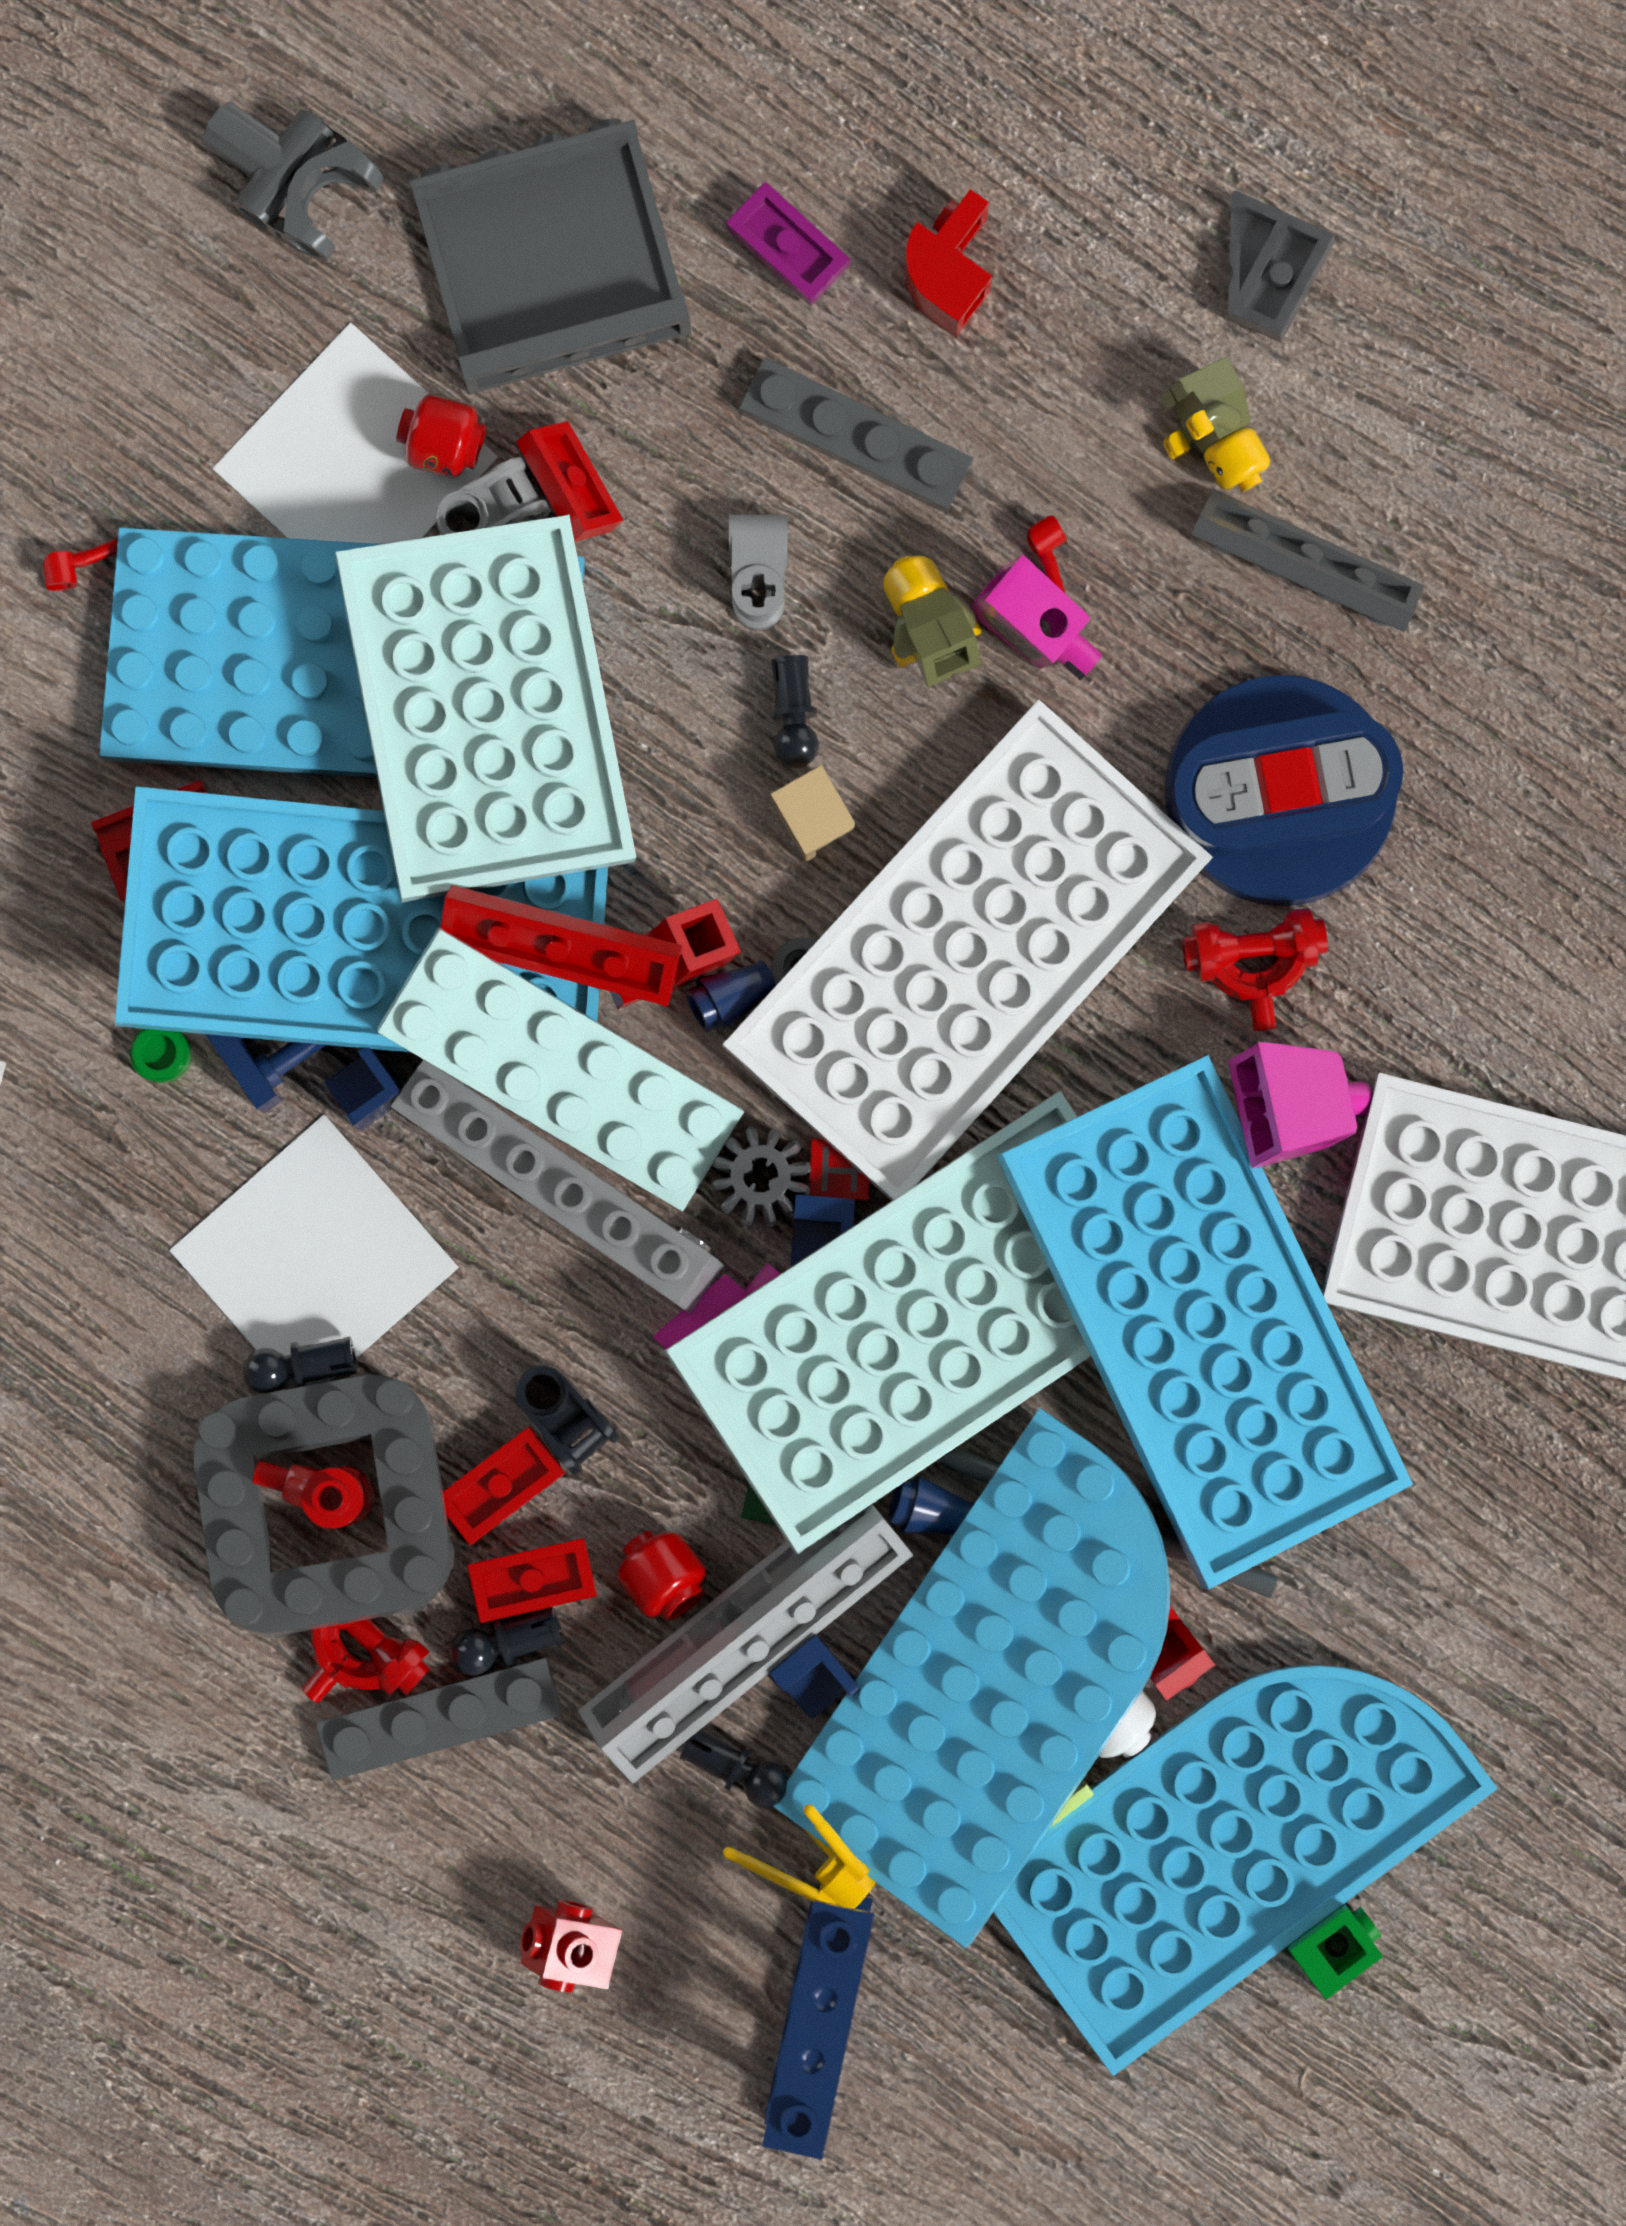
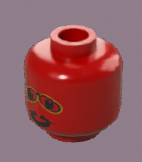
M428 394L418 402L415 410L404 408L397 430L396 442L406 444L405 457L409 466L455 479L466 468L475 469L485 438L486 424L478 422V414L473 406L435 394Z

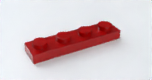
M454 885L450 886L445 896L440 926L441 929L499 963L667 1007L673 994L683 946Z

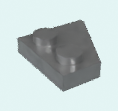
M1234 189L1230 197L1229 319L1282 343L1335 243L1334 234Z

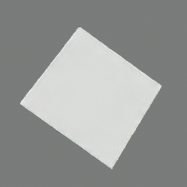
M350 322L212 469L287 538L388 544L422 538L436 524V511L441 499L450 492H454L478 479L498 456L483 444L475 469L466 468L455 479L409 466L405 457L406 444L396 442L399 422L404 408L415 410L418 402L429 393Z
M325 1115L320 1117L169 1250L256 1350L273 1348L284 1356L291 1355L290 1344L292 1342H298L300 1346L351 1336L353 1340V1347L351 1348H355L356 1358L359 1357L459 1268ZM336 1376L306 1382V1386L330 1382ZM295 1378L287 1380L286 1384L290 1389L298 1388Z

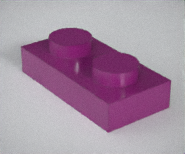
M766 181L726 222V229L810 307L850 266V258Z

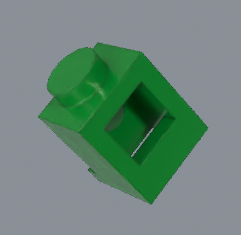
M1344 1904L1286 1947L1325 2000L1384 1957L1373 1943L1382 1934L1361 1906L1351 1912ZM1334 1933L1342 1934L1345 1938L1343 1950L1337 1954L1328 1953L1325 1949L1326 1939Z

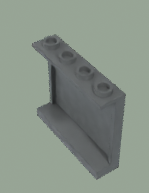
M617 118L605 119L591 125L586 133L568 138L564 134L546 135L535 140L531 148L512 153L508 149L491 150L477 157L476 163L454 168L451 164L436 165L424 170L420 174L421 178L409 181L469 395L692 334L690 316L685 298L680 290L642 155L635 120L622 123Z

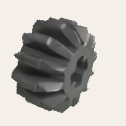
M750 1127L746 1130L749 1148L743 1150L738 1141L733 1137L725 1141L728 1150L736 1157L735 1161L732 1162L723 1157H715L712 1164L719 1171L731 1173V1177L717 1179L711 1183L712 1190L717 1193L735 1190V1193L728 1197L721 1206L726 1214L733 1212L744 1202L746 1206L741 1219L743 1225L750 1226L752 1224L756 1208L763 1209L766 1226L773 1227L776 1225L773 1206L779 1204L785 1214L789 1217L794 1216L795 1205L786 1197L788 1192L794 1195H809V1187L805 1184L791 1181V1177L806 1175L810 1173L811 1167L809 1162H798L788 1165V1161L798 1154L801 1146L797 1141H792L781 1152L777 1151L776 1149L781 1138V1131L779 1129H771L768 1134L767 1144L764 1146L759 1145V1135L756 1128ZM758 1162H766L767 1171L774 1167L778 1172L777 1178L769 1180L770 1190L766 1192H756L755 1184H752L749 1188L745 1184V1177L753 1174V1164Z

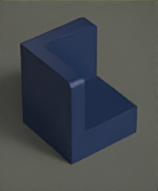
M370 1048L359 1049L357 1051L360 1055L359 1058L324 1082L347 1114L346 1118L350 1124L359 1131L364 1130L392 1110L391 1105L402 1091L401 1086L376 1051Z
M796 1195L791 1266H794L853 1227L855 1199Z
M818 1634L812 1636L769 1672L784 1692L787 1691L810 1718L816 1717L844 1692L847 1691L852 1697L861 1690L855 1683L854 1677Z

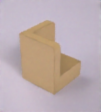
M822 765L771 793V803L805 862L816 857V850L850 832L855 827L851 814Z

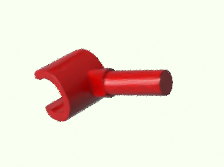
M1050 515L1029 528L1026 540L1033 553L1040 559L1045 575L1065 593L1057 560L1052 550L1067 542V539L1057 519Z
M114 539L83 552L55 551L49 553L43 561L47 590L63 591L76 587L75 568L87 567L89 564L116 555L118 540Z

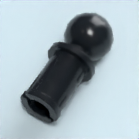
M805 655L779 656L776 659H771L776 697V709L771 711V719L783 721V727L775 735L774 751L776 757L783 765L791 768H802L809 765L818 755L819 751L817 734L809 725H806V719L817 716V708L811 707L808 678L809 659Z
M349 1336L330 1342L300 1346L298 1342H292L290 1344L291 1355L286 1356L273 1348L258 1349L252 1352L246 1359L243 1366V1378L251 1390L259 1394L280 1391L287 1380L295 1378L298 1387L306 1386V1382L318 1379L357 1374L358 1367L355 1348H351L353 1347V1340Z
M549 1607L545 1611L507 1623H503L501 1619L494 1620L495 1633L487 1634L479 1629H466L457 1634L451 1643L450 1659L453 1666L461 1673L469 1676L481 1675L491 1668L496 1657L503 1656L506 1664L510 1666L515 1663V1657L556 1644H564L563 1634L558 1631L561 1629V1625L556 1611L553 1607Z
M703 1727L691 1736V1742L708 1750L710 1753H706L687 1742L680 1755L681 1760L688 1761L726 1782L724 1789L731 1791L736 1782L742 1784L748 1800L757 1807L763 1809L775 1808L774 1805L778 1804L786 1794L787 1781L790 1777L782 1766L771 1761L753 1764L748 1761L752 1752L751 1748L746 1747L742 1751L704 1730Z

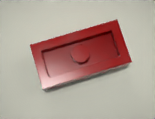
M569 421L531 429L516 441L531 472L536 477L557 517L570 516L574 542L610 533L624 521Z
M529 1426L443 1491L446 1514L471 1546L565 1475L566 1471L532 1426Z
M585 1538L467 1565L480 1623L598 1596Z

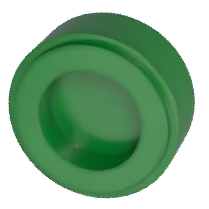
M142 1029L136 1034L131 1043L130 1059L134 1069L139 1075L151 1082L160 1084L173 1082L185 1074L191 1063V1045L182 1032Z

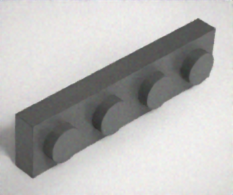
M764 357L739 407V414L945 514L948 513L973 462V457Z
M1212 489L1191 535L1204 540L1211 548L1217 551L1231 552L1257 564L1262 571L1271 576L1285 577L1311 589L1316 596L1323 600L1337 601L1363 613L1373 623L1391 626L1402 632H1405L1424 588V585L1215 489Z
M543 1657L321 1720L316 1725L331 1781L562 1716L563 1711L548 1657Z

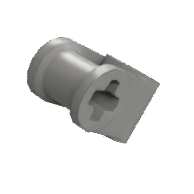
M516 457L497 465L482 477L454 492H450L442 498L437 507L436 522L439 535L455 533L448 527V523L457 513L470 512L479 519V524L474 529L476 530L544 519L551 512L552 508L547 500H540L525 473L528 468L523 457ZM510 488L514 491V493H515L517 499L519 500L520 504L516 501V499H515L514 495L512 494Z
M729 515V567H732V606L734 615L739 623L748 629L757 631L769 629L777 624L783 615L785 606V567H787V515ZM758 588L764 589L765 595L764 607L759 608L753 607L751 600L753 589Z

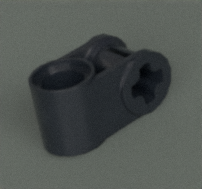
M550 1364L536 1365L525 1371L519 1378L516 1386V1400L519 1406L543 1434L542 1437L551 1450L574 1476L583 1471L581 1464L608 1441L615 1444L621 1439V1436L588 1397L585 1398L568 1376L558 1367ZM536 1375H549L559 1384L560 1397L555 1405L541 1408L535 1406L528 1398V1383ZM591 1427L593 1429L591 1433L575 1446L570 1445V1442L587 1428Z

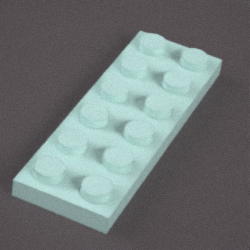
M438 927L377 1027V1032L681 1211L685 1209L711 1167L714 1158L717 1157L725 1141L744 1113V1110L738 1105Z

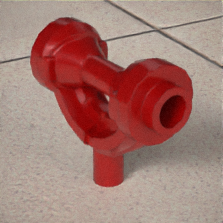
M1310 908L1295 909L1284 916L1282 923L1268 932L1236 936L1235 934L1220 930V926L1217 924L1201 922L1192 924V936L1182 937V952L1186 972L1196 971L1200 982L1211 981L1223 993L1238 1000H1249L1253 1031H1265L1276 1028L1273 996L1284 995L1300 979L1307 967L1318 965V954L1328 952L1323 918L1314 919ZM1272 954L1279 957L1272 967L1257 973L1241 970L1234 964L1243 958Z
M259 1461L252 1480V1484L282 1492L283 1500L303 1508L309 1519L322 1528L336 1529L361 1522L370 1514L375 1505L376 1491L373 1481L365 1472L356 1467L341 1466L320 1470L303 1465H292L290 1469Z
M370 1619L310 1630V1637L314 1650L313 1659L320 1667L304 1683L302 1691L309 1699L316 1703H319L337 1683L345 1689L349 1687L362 1690L381 1688L389 1696L399 1688L407 1695L431 1669L423 1662L430 1651L421 1642L414 1639L406 1638L401 1640L387 1636ZM340 1629L346 1630L371 1653L372 1660L365 1661L350 1654L340 1639Z

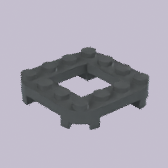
M382 1375L357 1376L236 1399L223 1405L202 1420L194 1447L193 1460L210 1582L218 1606L233 1623L265 1638H287L286 1634L399 1613H402L404 1616L410 1615L426 1608L425 1605L440 1592L446 1583L450 1570H453L455 1552L450 1540L433 1433L436 1430L428 1409L406 1383ZM371 1438L389 1551L273 1572L261 1486L252 1484L258 1462L261 1461V1458Z

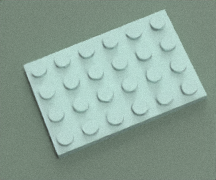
M558 516L336 552L337 569L401 903L446 895L451 885L469 890H477L635 862L636 853L570 516Z

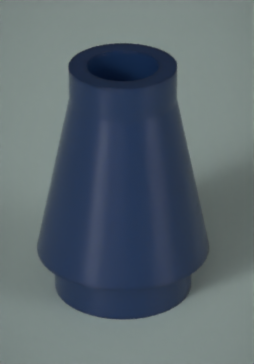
M760 960L748 966L697 978L696 986L686 990L685 994L695 1019L707 1033L715 1028L724 1031L763 1000L776 986L770 969L763 960Z
M916 1475L913 1479H908L894 1489L888 1511V1522L900 1525L901 1532L954 1535L975 1503L969 1502Z

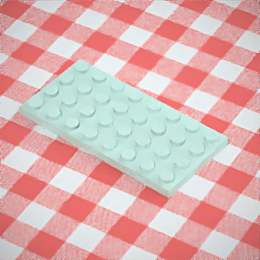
M1061 1091L1032 1108L664 1350L669 1361L794 1553H800L1091 1357L996 1157L1005 1151L1077 1118Z

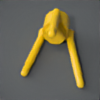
M812 1804L804 1806V1814L832 1848L830 1849L807 1832L829 1857L814 1876L821 1883L819 1890L732 1847H726L723 1850L725 1858L813 1903L814 1900L856 1908L876 1884L867 1875L870 1869L852 1853L827 1820L822 1817Z

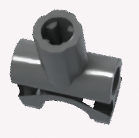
M228 101L213 114L202 136L203 146L250 177L233 201L235 208L262 230L268 231L279 240L289 244L291 248L320 261H327L336 249V246L327 236L313 226V220L308 216V205L312 196L321 187L331 183H346L355 188L359 185L372 193H376L385 181L379 169L353 143L332 130L323 120L304 109L298 111L280 136ZM336 139L333 144L334 148L324 152L332 140ZM326 166L334 167V168H332V169H330V170H327V171H325V172H323V173H322V170H321V168H324V167H326ZM286 205L285 223L278 220L272 228L271 225Z

